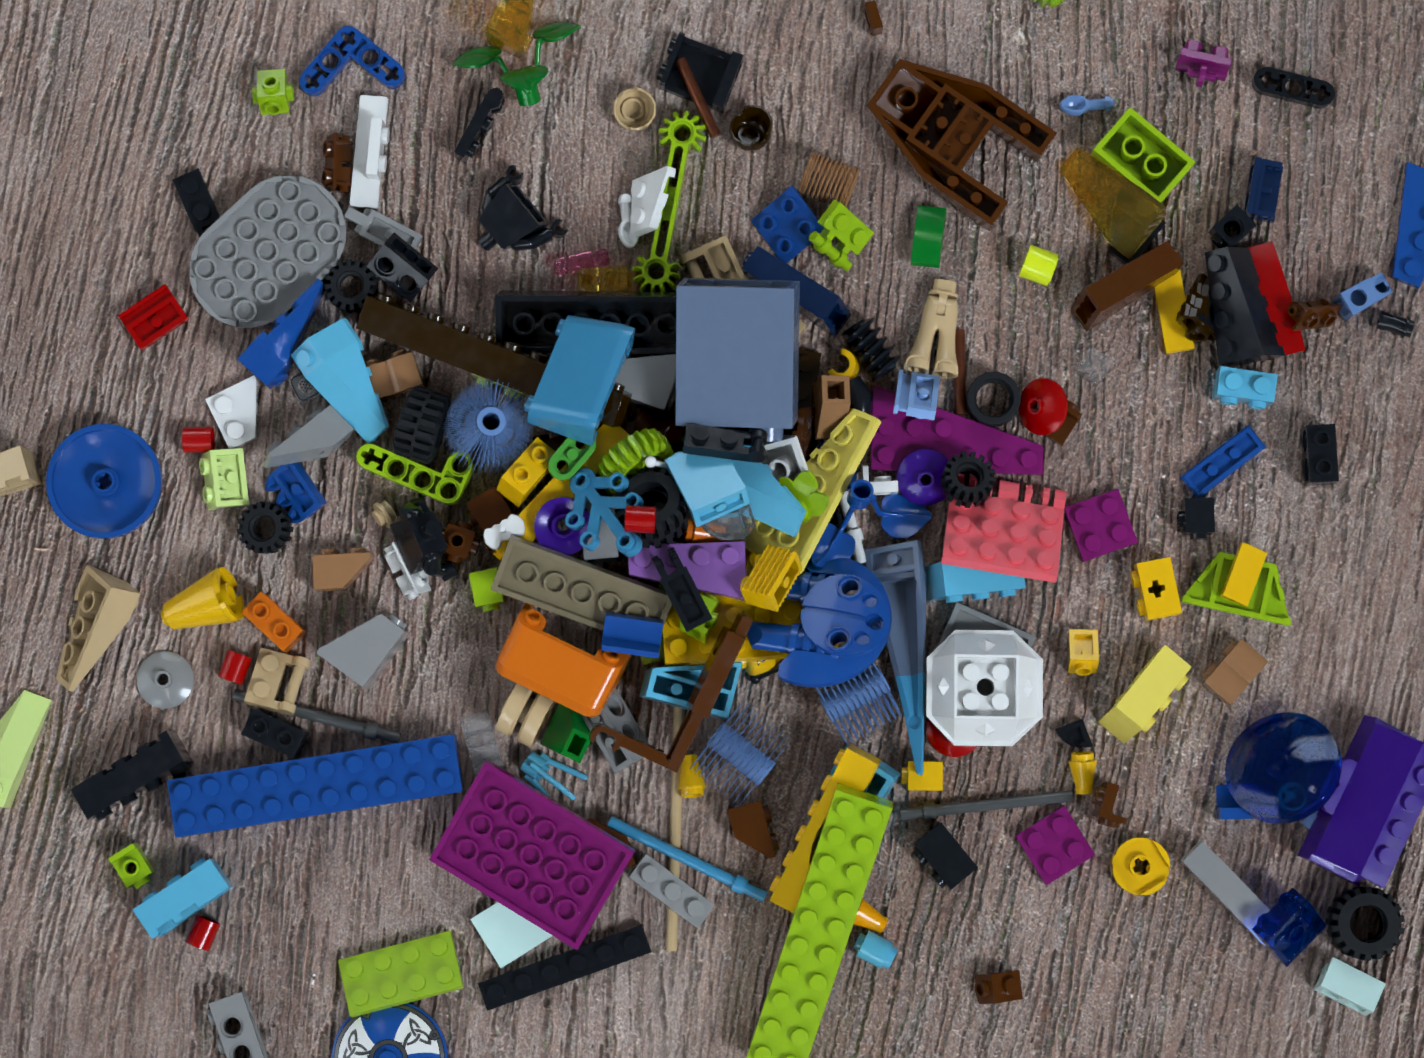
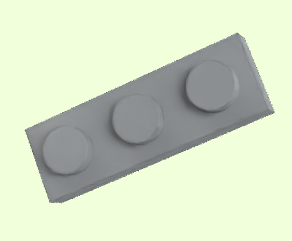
M646 853L643 854L627 876L697 929L715 906Z

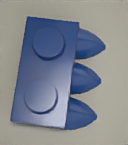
M300 462L281 465L267 478L265 484L266 491L281 489L277 496L276 504L281 507L292 505L288 512V517L292 519L291 523H299L310 518L327 504Z

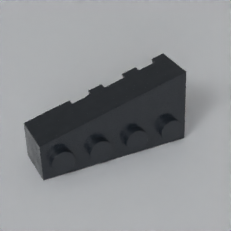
M1224 247L1205 252L1219 365L1241 366L1286 356L1283 346H1279L1275 334L1278 332L1275 323L1270 321L1266 307L1269 305L1266 297L1261 295L1258 286L1260 279L1249 248Z
M164 731L158 735L159 742L154 740L143 744L137 748V754L133 757L131 754L122 757L111 765L112 769L108 771L104 769L70 789L87 820L96 818L99 822L112 815L113 811L111 809L119 804L125 807L138 800L137 794L145 789L149 793L163 785L162 779L169 775L175 778L188 771L187 765L192 763L193 760L177 732Z

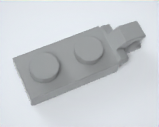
M349 207L344 216L346 220L356 224L355 232L381 247L394 232L415 250H417L423 238V235L373 209L369 210L366 208L361 213Z

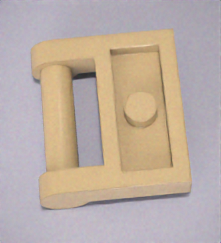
M726 235L680 256L682 264L687 266L692 278H704L697 263V259L704 256L714 279H746Z
M260 648L244 703L293 716L297 707L294 704L305 670L309 669L311 661L302 656H292ZM286 667H293L284 700L277 701V695Z

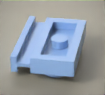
M899 369L893 414L902 411L906 412V416L934 420L940 376L912 372L911 375L904 374L903 370Z

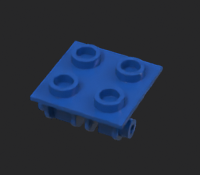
M793 185L751 219V222L778 258L786 264L812 243L809 241V235L812 232L817 231L820 234L824 229L817 223L819 219Z

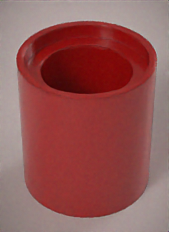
M183 427V452L203 453L214 450L215 436L213 427Z
M626 505L625 532L655 533L656 507Z
M227 650L218 677L243 685L252 658Z
M196 914L185 942L199 949L210 951L221 924Z

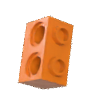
M262 591L241 612L286 653H289L307 633L305 629Z

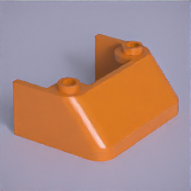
M525 603L495 664L497 672L501 676L584 716L596 717L600 715L624 675L632 655L603 651L600 648L594 656L543 631L546 625L545 617L539 611L534 610L533 605Z

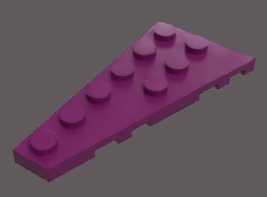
M873 385L872 416L878 418L881 424L871 441V471L897 472L901 461L909 453L919 449H932L943 454L948 460H951L955 454L960 456L961 452L966 451L967 456H970L971 452H976L975 458L979 459L980 455H983L985 457L983 462L990 461L992 464L990 469H995V474L1043 475L1042 445L936 408L934 420L906 416V412L902 411L893 414L896 393Z

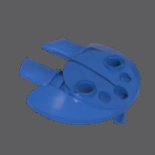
M810 558L804 569L806 572L797 576L792 589H789L787 597L784 598V600L800 601V604L803 606L800 615L802 624L794 623L792 626L752 621L747 636L752 649L788 653V656L779 664V679L797 686L816 688L843 683L866 670L877 659L885 645H888L892 612L884 586L875 574L864 565L849 558H836L828 561L824 568H817L812 564ZM851 590L857 591L855 594L846 595ZM839 642L846 643L842 647H834Z

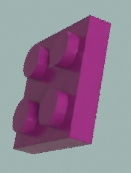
M1119 489L1064 508L1082 562L1138 543Z
M1065 805L1015 835L1045 885L1050 884L1095 856V853Z

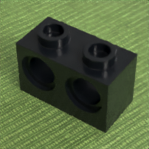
M395 232L366 266L377 278L385 281L399 296L406 298L409 302L413 301L438 270V267Z
M1335 424L1306 425L1300 429L1304 486L1333 485L1339 481Z
M256 708L252 709L241 733L245 737L295 759L299 758L310 734L308 731Z

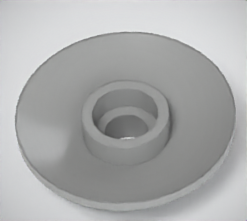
M163 651L152 654L144 660L138 670V691L142 698L154 707L162 709L174 708L182 704L193 690L194 673L192 667L184 657L177 653ZM162 674L168 676V682L165 685L159 683V677Z

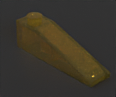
M500 0L485 29L489 45L499 47L502 51L519 59L522 52L527 53L533 42L531 34L536 0Z
M1078 147L1059 168L1076 196L1079 197L1092 220H1094L1107 243L1128 259L1134 255L1166 217V206Z

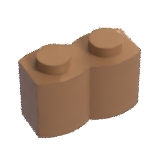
M406 349L391 353V359L380 362L379 358L365 362L366 367H370L372 376L369 378L373 390L379 394L381 401L408 393L415 386H425L414 353H407Z
M1240 639L1237 643L1232 640L1221 652L1225 657L1217 665L1215 662H1212L1202 674L1206 677L1202 684L1227 706L1231 705L1268 663L1263 656L1243 639Z

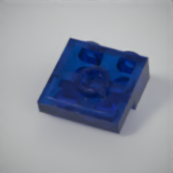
M1291 888L1288 892L1279 896L1277 904L1268 913H1264L1258 918L1257 924L1252 930L1273 952L1277 959L1288 967L1327 925L1309 901L1294 888Z

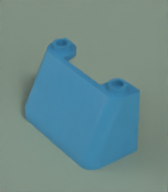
M568 315L566 320L560 319L555 335L559 337L534 396L529 395L524 411L528 412L527 423L593 446L598 434L596 429L600 421H602L605 407L621 367L632 350L635 328L621 323Z

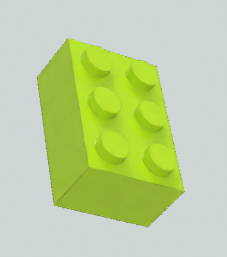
M1131 107L1098 143L1090 155L1095 162L1154 211L1196 163V161Z

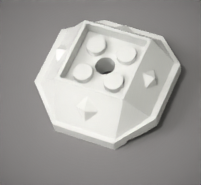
M954 630L926 658V717L953 746H1013L1043 718V659L1013 630ZM982 679H986L992 684L993 689L988 696L981 695L977 690V684Z

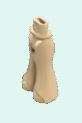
M934 279L933 290L928 292L917 337L904 364L906 371L911 373H929L935 332H938V344L932 375L940 376L942 379L958 377V362L955 348L958 319V295L955 294L956 282Z

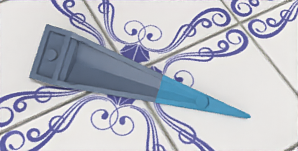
M915 540L865 549L866 567L880 580L889 598L892 623L887 648L902 703L916 773L922 776L924 759L927 571L924 570L922 542Z

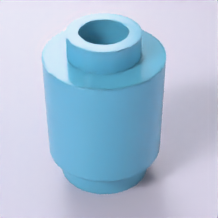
M869 930L866 935L860 933L853 946V949L857 950L856 957L878 968L884 967L886 969H889L898 951V948L892 946L893 942Z

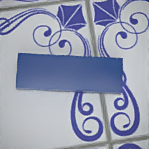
M1247 425L1183 474L1180 479L1195 498H1201L1265 449L1266 446L1252 428Z

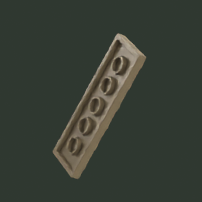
M511 535L490 589L602 631L604 629L606 611L663 619L665 623L672 606L664 590Z

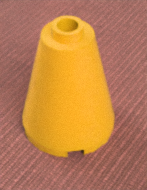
M226 567L215 568L163 604V610L160 612L163 623L176 630L234 623L243 619L244 615L241 612L245 609L242 595L236 596L233 588L238 586L236 579Z

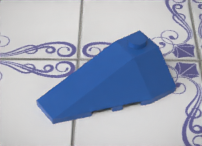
M319 278L295 300L292 305L293 311L290 314L288 312L281 314L275 320V324L272 327L273 330L267 334L263 331L237 359L270 389L274 386L279 387L288 377L286 372L291 368L294 361L291 354L301 345L325 291V284Z

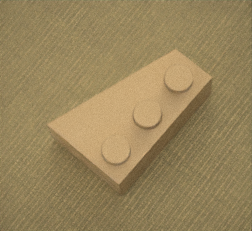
M19 445L0 452V497L42 484L32 451Z

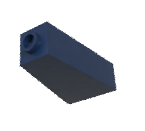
M757 246L754 252H750L744 259L742 270L750 280L800 281L799 313L833 337L837 336L851 316V313L838 295L761 247Z

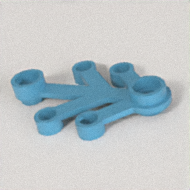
M583 468L578 470L570 480V489L575 494L573 510L567 514L565 523L575 531L584 527L585 517L583 514L588 498L592 506L587 531L580 536L581 546L589 551H593L599 546L600 538L598 535L601 519H603L617 538V549L625 556L633 557L641 551L642 539L634 532H625V528L611 509H626V505L631 506V502L634 499L637 500L633 506H643V498L635 492L628 493L625 497L601 496L597 489H614L616 492L625 491L628 488L629 480L622 473L616 472L610 477H597L590 469ZM622 479L620 485L616 486V482ZM578 517V521L572 525L573 520ZM593 537L592 542L587 545L588 539Z

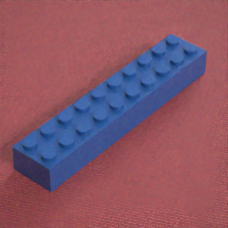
M455 734L167 780L175 838L465 792L457 735Z

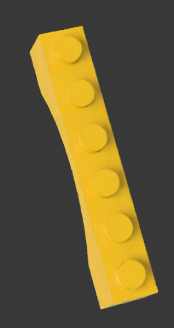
M850 744L846 750L840 749L833 764L837 765L833 776L828 774L820 788L825 791L821 800H814L807 814L811 816L808 825L802 824L795 837V840L799 842L795 851L789 850L782 863L786 867L782 877L776 875L769 890L773 894L769 901L794 914L816 849L817 839L825 822L837 783L864 791L871 783L882 761L881 759L853 744Z

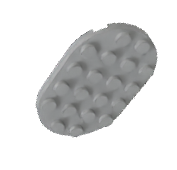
M275 176L255 185L201 235L193 249L190 259V282L199 303L211 316L233 327L257 328L275 322L281 314L292 309L295 300L318 278L322 281L331 273L330 269L332 267L335 268L342 257L346 244V224L339 204L323 186L301 176Z

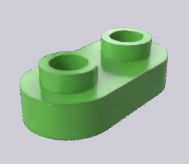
M567 437L548 461L547 466L550 475L560 481L573 477L595 451L596 439L593 446L586 444L585 448L581 450L576 447V440ZM559 461H564L567 464L566 471L558 470L557 463Z

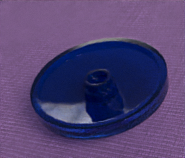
M1276 713L1252 723L1237 737L1226 760V783L1236 803L1248 815L1267 823H1291L1312 815L1331 798L1341 777L1342 757L1334 737L1318 720L1300 713Z

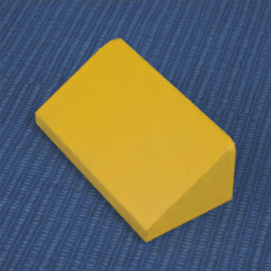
M1241 542L1220 597L1248 607L1267 553L1250 544Z

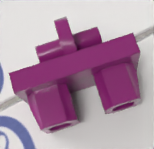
M1189 39L1185 47L1181 49L1175 70L1186 72L1187 76L1197 78L1196 87L1202 88L1204 80L1215 82V79L1225 81L1232 59L1228 58V49L1215 46L1212 48L1211 54L1201 52L1202 44L1199 41Z

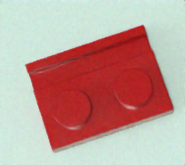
M166 284L118 315L142 351L190 320Z

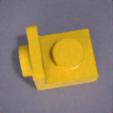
M1069 629L1068 673H1076L1080 676L1097 673L1099 664L1098 630Z

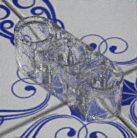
M488 710L460 717L475 778L486 760L505 770Z

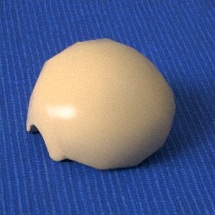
M638 87L623 90L615 98L613 115L618 124L627 130H642L647 128L656 116V103L652 95L645 89Z

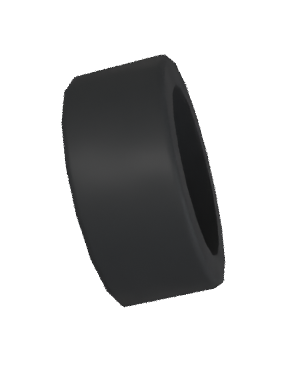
M997 371L986 372L976 377L969 386L966 395V408L971 418L989 427H1000L1010 422L1018 412L1021 403L1020 389L1016 382L1007 374ZM988 383L1001 384L1010 395L1008 409L999 416L986 415L977 405V393L982 386Z

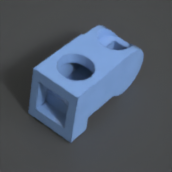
M1379 273L1345 290L1332 300L1335 304L1343 305L1339 312L1344 321H1347L1392 294L1393 290L1383 273Z

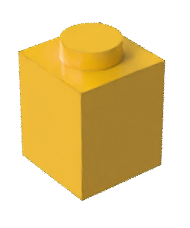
M907 761V767L901 768V784L907 785V791H943V762L923 761V774L921 776L916 773L914 761Z

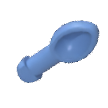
M1070 95L1060 102L1059 108L1068 115L1079 116L1091 110L1110 111L1114 108L1115 101L1109 96H1104V98L1086 99L1081 95Z

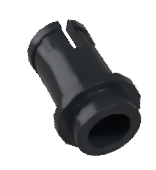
M1381 311L1376 328L1400 335V338H1404V336L1410 338L1415 321L1410 320L1409 316L1405 319Z

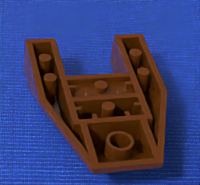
M899 59L867 104L869 110L918 175L962 213L988 231L991 230L1001 216L1008 202L962 171L982 140L991 130L1038 163L1057 132L987 84Z

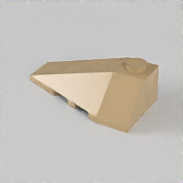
M86 565L75 592L74 600L79 601L75 618L70 617L68 626L71 627L70 642L63 646L56 677L68 691L72 692L130 620L133 610L138 605V598L140 596V593L128 582L90 565Z

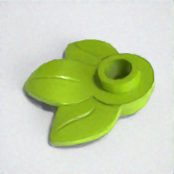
M809 470L801 472L794 481L785 476L780 477L779 483L781 486L785 485L806 509L802 524L809 521L812 516H820L825 512L828 507L829 497L824 493L817 492V479Z

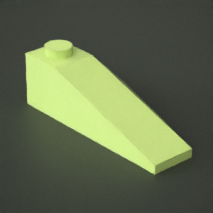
M26 690L22 692L0 719V807L11 808L52 702L51 699Z

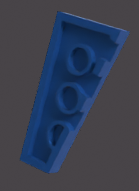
M1407 162L1404 169L1405 178L1401 194V211L1398 219L1397 242L1395 243L1391 279L1418 289L1424 279V168Z

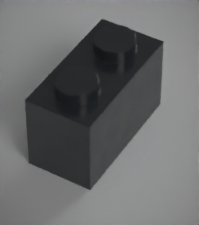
M941 822L913 843L916 848L913 854L923 866L929 863L935 871L931 876L941 888L947 886L952 890L978 868Z

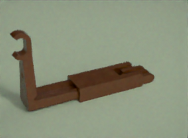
M741 612L736 616L731 629L723 625L686 705L689 709L667 755L662 749L603 724L592 728L589 735L590 741H595L597 734L604 732L615 739L614 743L611 744L613 752L617 751L621 746L665 768L678 772L703 717L708 718L746 639L745 637L752 624L751 618Z

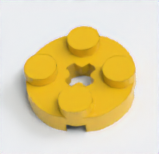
M1131 838L1126 840L1116 849L1111 859V871L1116 883L1123 890L1131 894H1153L1161 889L1167 881L1170 869L1169 856L1159 843L1148 838ZM1139 858L1140 861L1146 860L1148 862V865L1145 867L1147 871L1145 874H1142L1140 871L1134 872L1133 867L1136 865L1134 862L1136 859Z

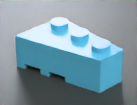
M941 562L924 567V570L927 571L926 602L946 599V603L961 602L963 597L972 596L973 600L989 599V594L999 593V598L1016 596V590L1026 588L1025 578L945 565L941 564Z
M204 857L190 866L192 871L183 877L181 874L175 876L166 883V888L160 892H152L142 899V904L133 909V912L151 939L163 937L233 888V885L214 858L207 861Z

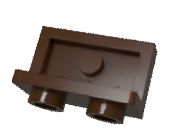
M1105 782L1101 784V787L1095 788L1091 803L1095 804L1092 816L1099 818L1098 824L1111 828H1118L1119 824H1127V818L1111 814L1119 785Z

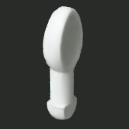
M624 193L618 199L622 219L618 228V235L622 244L626 248L631 249L637 244L639 236L630 234L632 197Z

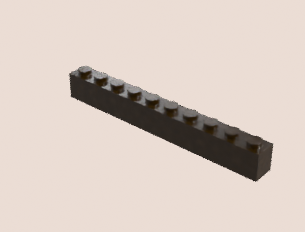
M378 292L377 296H366L356 329L496 383H503L504 386L527 395H535L548 364L546 355L535 351L527 354L520 351V345L509 341L501 344L495 341L496 336L486 332L472 333L469 331L470 326L454 321L453 325L444 322L445 317L433 312H428V315L418 312V306L406 302L399 305L393 302L394 297ZM615 382L600 423L610 427L622 426L632 397V393L624 391V385Z

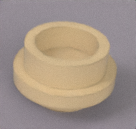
M385 500L381 503L376 502L373 504L374 511L372 516L379 526L385 525L387 528H390V524L397 520V515L393 508Z

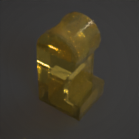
M628 266L577 270V291H632L631 269Z

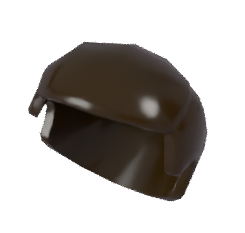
M745 106L740 114L733 116L730 123L729 135L733 144L744 151L761 149L771 138L773 129L772 118L769 112L761 106Z

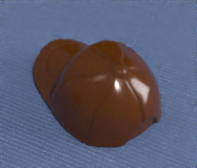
M647 407L642 408L636 417L634 430L641 432L645 428L648 430L655 428L656 431H660L668 439L674 452L673 454L681 451L684 443L680 440L685 435L683 427L676 426V420L671 417L662 416Z

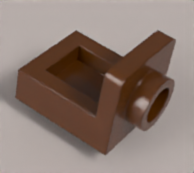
M1019 970L975 975V993L978 1003L995 1004L1023 999Z

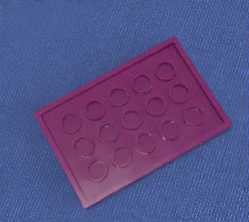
M486 760L429 860L575 950H578L636 850L514 775Z

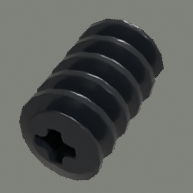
M872 317L857 322L841 335L851 334L846 343L848 345L857 344L853 349L854 354L864 353L859 362L861 364L870 362L866 372H876L872 378V381L875 382L896 368V363L900 356H889L894 347H883L888 338L886 336L876 337L881 328H870L875 320Z

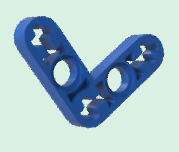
M345 26L337 31L300 76L299 84L306 95L312 97L319 96L351 59L389 89H396L402 86L406 75L403 67L358 29L353 26ZM354 34L355 44L351 45L348 43L343 48L344 53H346L343 57L339 50L333 47L338 45L341 48L345 43L343 36L347 35L350 37ZM370 50L377 52L379 55L377 62L372 65H368L363 61V55ZM329 54H334L339 58L337 66L332 69L326 68L323 65L324 58ZM383 63L392 72L395 69L398 70L397 75L399 78L397 80L390 79L387 81L388 76L381 69ZM319 66L328 76L324 78L321 74L317 79L319 86L317 88L311 86L308 89L309 84L306 80L309 77L315 79L318 76L319 72L316 70V67Z

